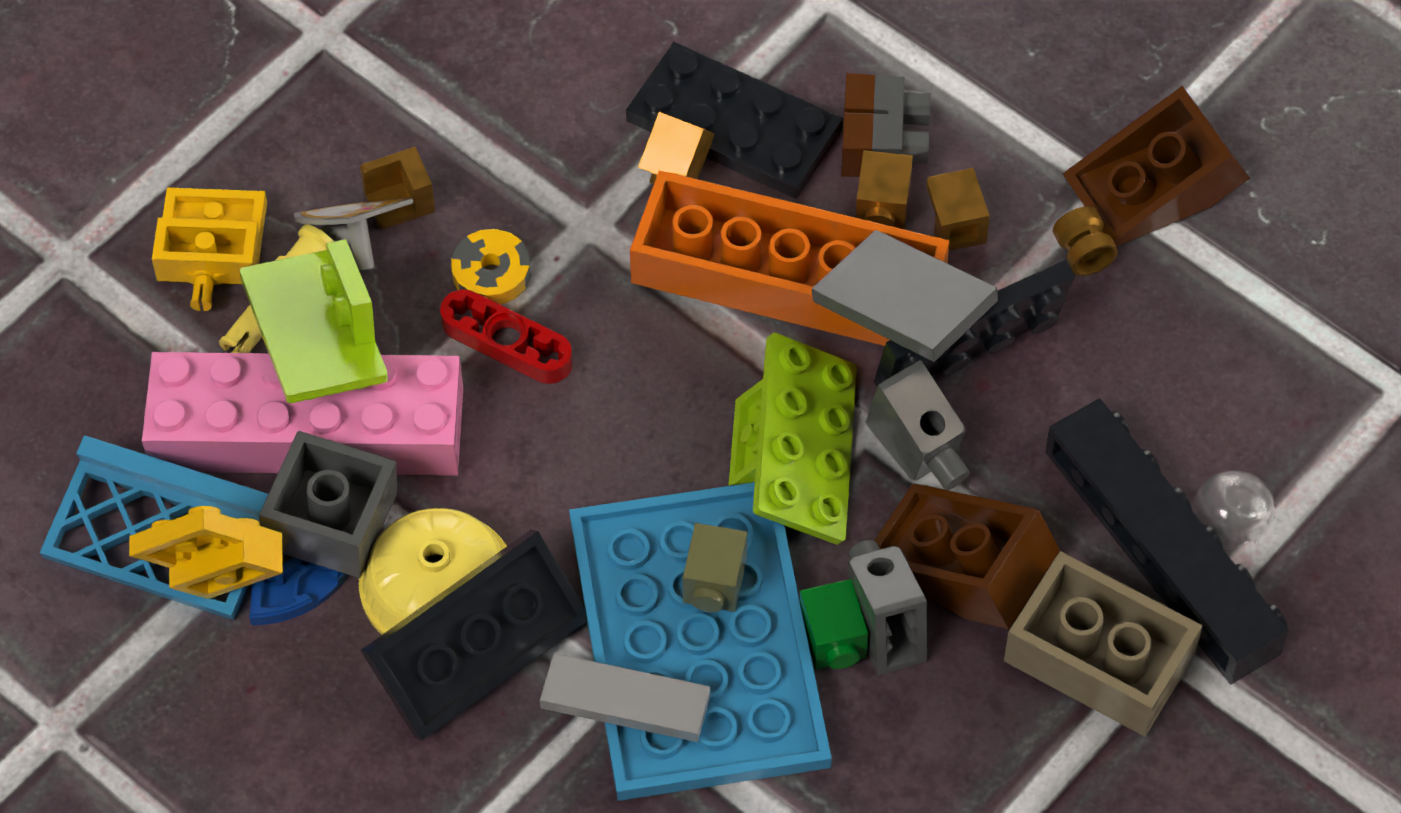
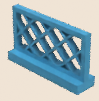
M84 435L76 452L80 459L79 464L43 543L40 555L44 559L234 620L248 586L230 591L225 603L212 598L206 599L171 589L169 584L158 581L152 569V566L156 565L154 563L139 560L121 569L111 566L104 551L129 540L130 535L151 528L153 522L173 520L188 513L189 509L197 506H213L219 508L221 514L236 519L250 518L259 521V514L268 494ZM92 478L107 483L113 498L86 510L81 500V495L88 479ZM117 487L126 489L128 491L119 494ZM144 495L154 498L161 513L133 525L125 504ZM164 502H167V503H170V504H173V505H176V506H174V507H172V508H170V509H166V506H165ZM77 506L80 513L72 516ZM119 508L127 528L99 541L91 520ZM85 523L93 542L92 545L75 553L58 548L66 531ZM98 554L101 562L89 558ZM146 570L149 578L137 573Z

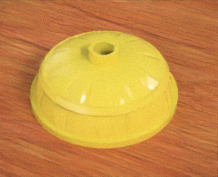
M428 508L402 516L390 524L378 536L370 551L364 571L359 578L360 599L367 618L379 633L384 634L507 547V545L492 528L462 511L448 508ZM430 555L443 556L440 561L435 563L425 560Z

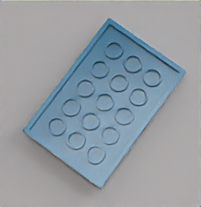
M755 482L569 509L594 662L711 687V695L698 742L604 722L617 801L831 768L832 757L785 527L782 524L754 514L753 497ZM695 523L747 531V560L735 612L726 610L705 612L695 608L692 604L683 603V574Z

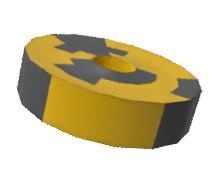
M499 229L479 230L466 236L456 245L451 257L452 278L457 290H471L500 305L516 299L526 289L531 277L529 252L523 241L512 233ZM487 265H497V266H498V267H497L496 269H494V270H486V269H484V267L487 266Z

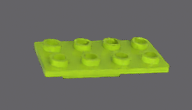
M346 239L326 243L327 250L240 269L243 287L286 402L288 403L312 400L388 381L387 369L375 342L372 301Z
M776 332L766 338L763 379L735 400L728 486L755 482L753 497L754 514L838 545L846 539L857 367L854 363Z

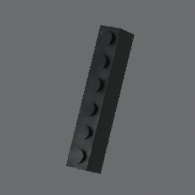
M1099 398L1049 426L1045 453L1170 609L1203 625L1198 645L1230 685L1282 654L1289 631L1282 612L1274 604L1266 603L1255 589L1253 578L1248 570L1241 564L1235 565L1223 550V544L1217 532L1209 525L1204 526L1192 512V507L1186 494L1179 487H1172L1161 474V469L1155 456L1148 449L1140 448L1131 437L1126 421L1118 412H1111Z

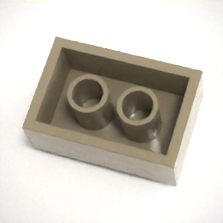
M1060 551L1009 630L1004 662L1145 737L1194 658L1203 625Z

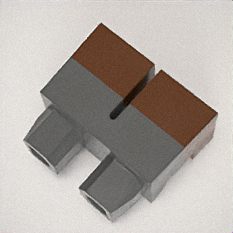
M846 73L841 177H860L863 150L913 156L912 164H928L929 131L903 130V124L929 125L931 93L905 91V77Z

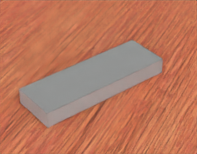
M553 653L540 697V708L698 742L711 695V687Z

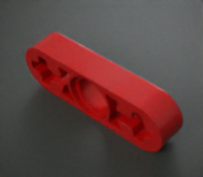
M456 290L449 293L443 299L440 305L442 328L450 338L541 383H558L570 374L573 365L572 349L569 341L563 335L471 290ZM467 310L472 311L473 318L464 316L460 321L455 320L454 313L463 315ZM479 325L483 326V330L481 333L479 331ZM502 328H512L520 334V338L511 345H500L492 339V336ZM531 340H533L534 349L529 347ZM552 352L558 353V361L550 359L546 364L541 363L540 355L549 357Z

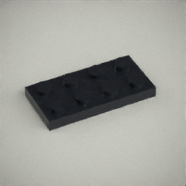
M676 42L672 43L626 109V121L649 132H652L658 113L661 112L714 133L715 135L706 158L794 199H797L843 129L842 117Z
M1066 260L998 290V301L935 362L891 340L887 341L874 379L875 385L878 387L882 382L919 360L923 362L931 376L941 371L945 375L953 374L968 365L973 356L986 350L989 354L998 353L1010 346L1015 341L1014 337L1031 330L1032 334H1038L1049 329L1058 321L1059 313L1067 300L1068 292L1075 278Z
M529 530L360 651L414 737L423 741L586 623V609L539 531Z

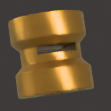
M1091 206L1079 207L1064 214L1056 221L1052 230L1060 247L1068 250L1067 261L1075 275L1089 276L1107 268L1118 255V249L1111 236L1102 232L1104 223L1100 215Z

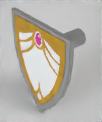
M413 198L368 201L294 213L295 222L301 224L334 225L322 226L320 230L327 234L334 242L346 239L348 245H351L352 255L358 269L366 270L375 267L366 218L412 204Z

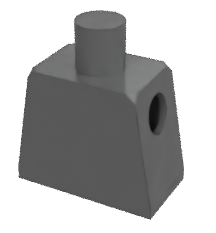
M921 360L917 361L878 385L865 423L909 478L916 481L932 472L944 490H950L962 483L970 475V471L957 454L965 435V429Z
M865 540L855 544L849 551L848 578L853 582L868 631L867 651L876 675L927 662V601L901 549L891 546L880 550L877 542L873 540ZM895 615L894 621L888 625L886 617Z

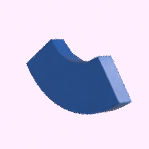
M292 557L282 563V574L252 584L249 616L251 625L279 623L309 612L332 596L349 575Z

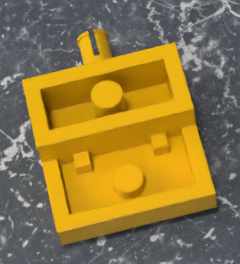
M167 187L162 218L158 217L152 253V263L157 281L189 282L194 284L190 306L197 311H201V304L204 311H209L212 308L211 302L214 285L242 284L240 269L257 265L260 261L267 209L265 191Z
M213 506L193 507L189 509L187 515L174 520L153 522L151 528L129 536L130 557L168 567L169 588L206 599L283 573L281 532L262 527L260 522L255 519H236L223 515L219 508Z

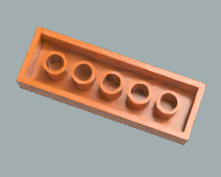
M659 170L630 248L631 283L885 346L889 339L813 302L811 289L875 230L945 263L948 262L950 240Z

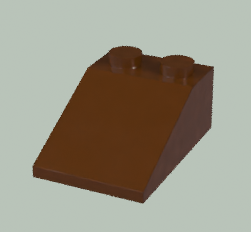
M1183 86L1062 173L1082 204L1094 207L1104 223L1102 232L1111 236L1116 247L1212 207L1250 179L1206 115Z
M915 483L911 485L874 540L877 542L880 550L891 546L901 549L926 599L966 620L1008 630L1060 552L1039 509Z

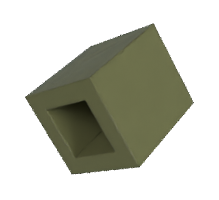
M695 523L683 574V603L692 604L695 608L705 612H718L721 610L735 612L747 560V531Z

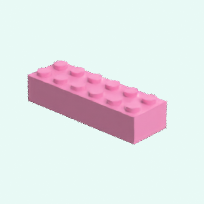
M152 352L142 434L144 451L148 456L198 472L278 473L299 430L397 461V475L458 476L463 403L460 356L381 355L388 373V381L386 383L322 396L312 400L288 403L268 353Z

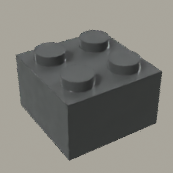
M298 430L260 511V526L282 533V554L360 578L367 564L373 544L382 530L397 495V461Z

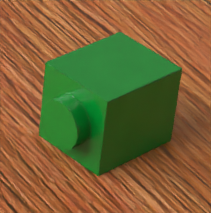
M848 579L800 590V606L815 670L826 667L844 669L856 664L861 659L867 658L868 631L852 580Z

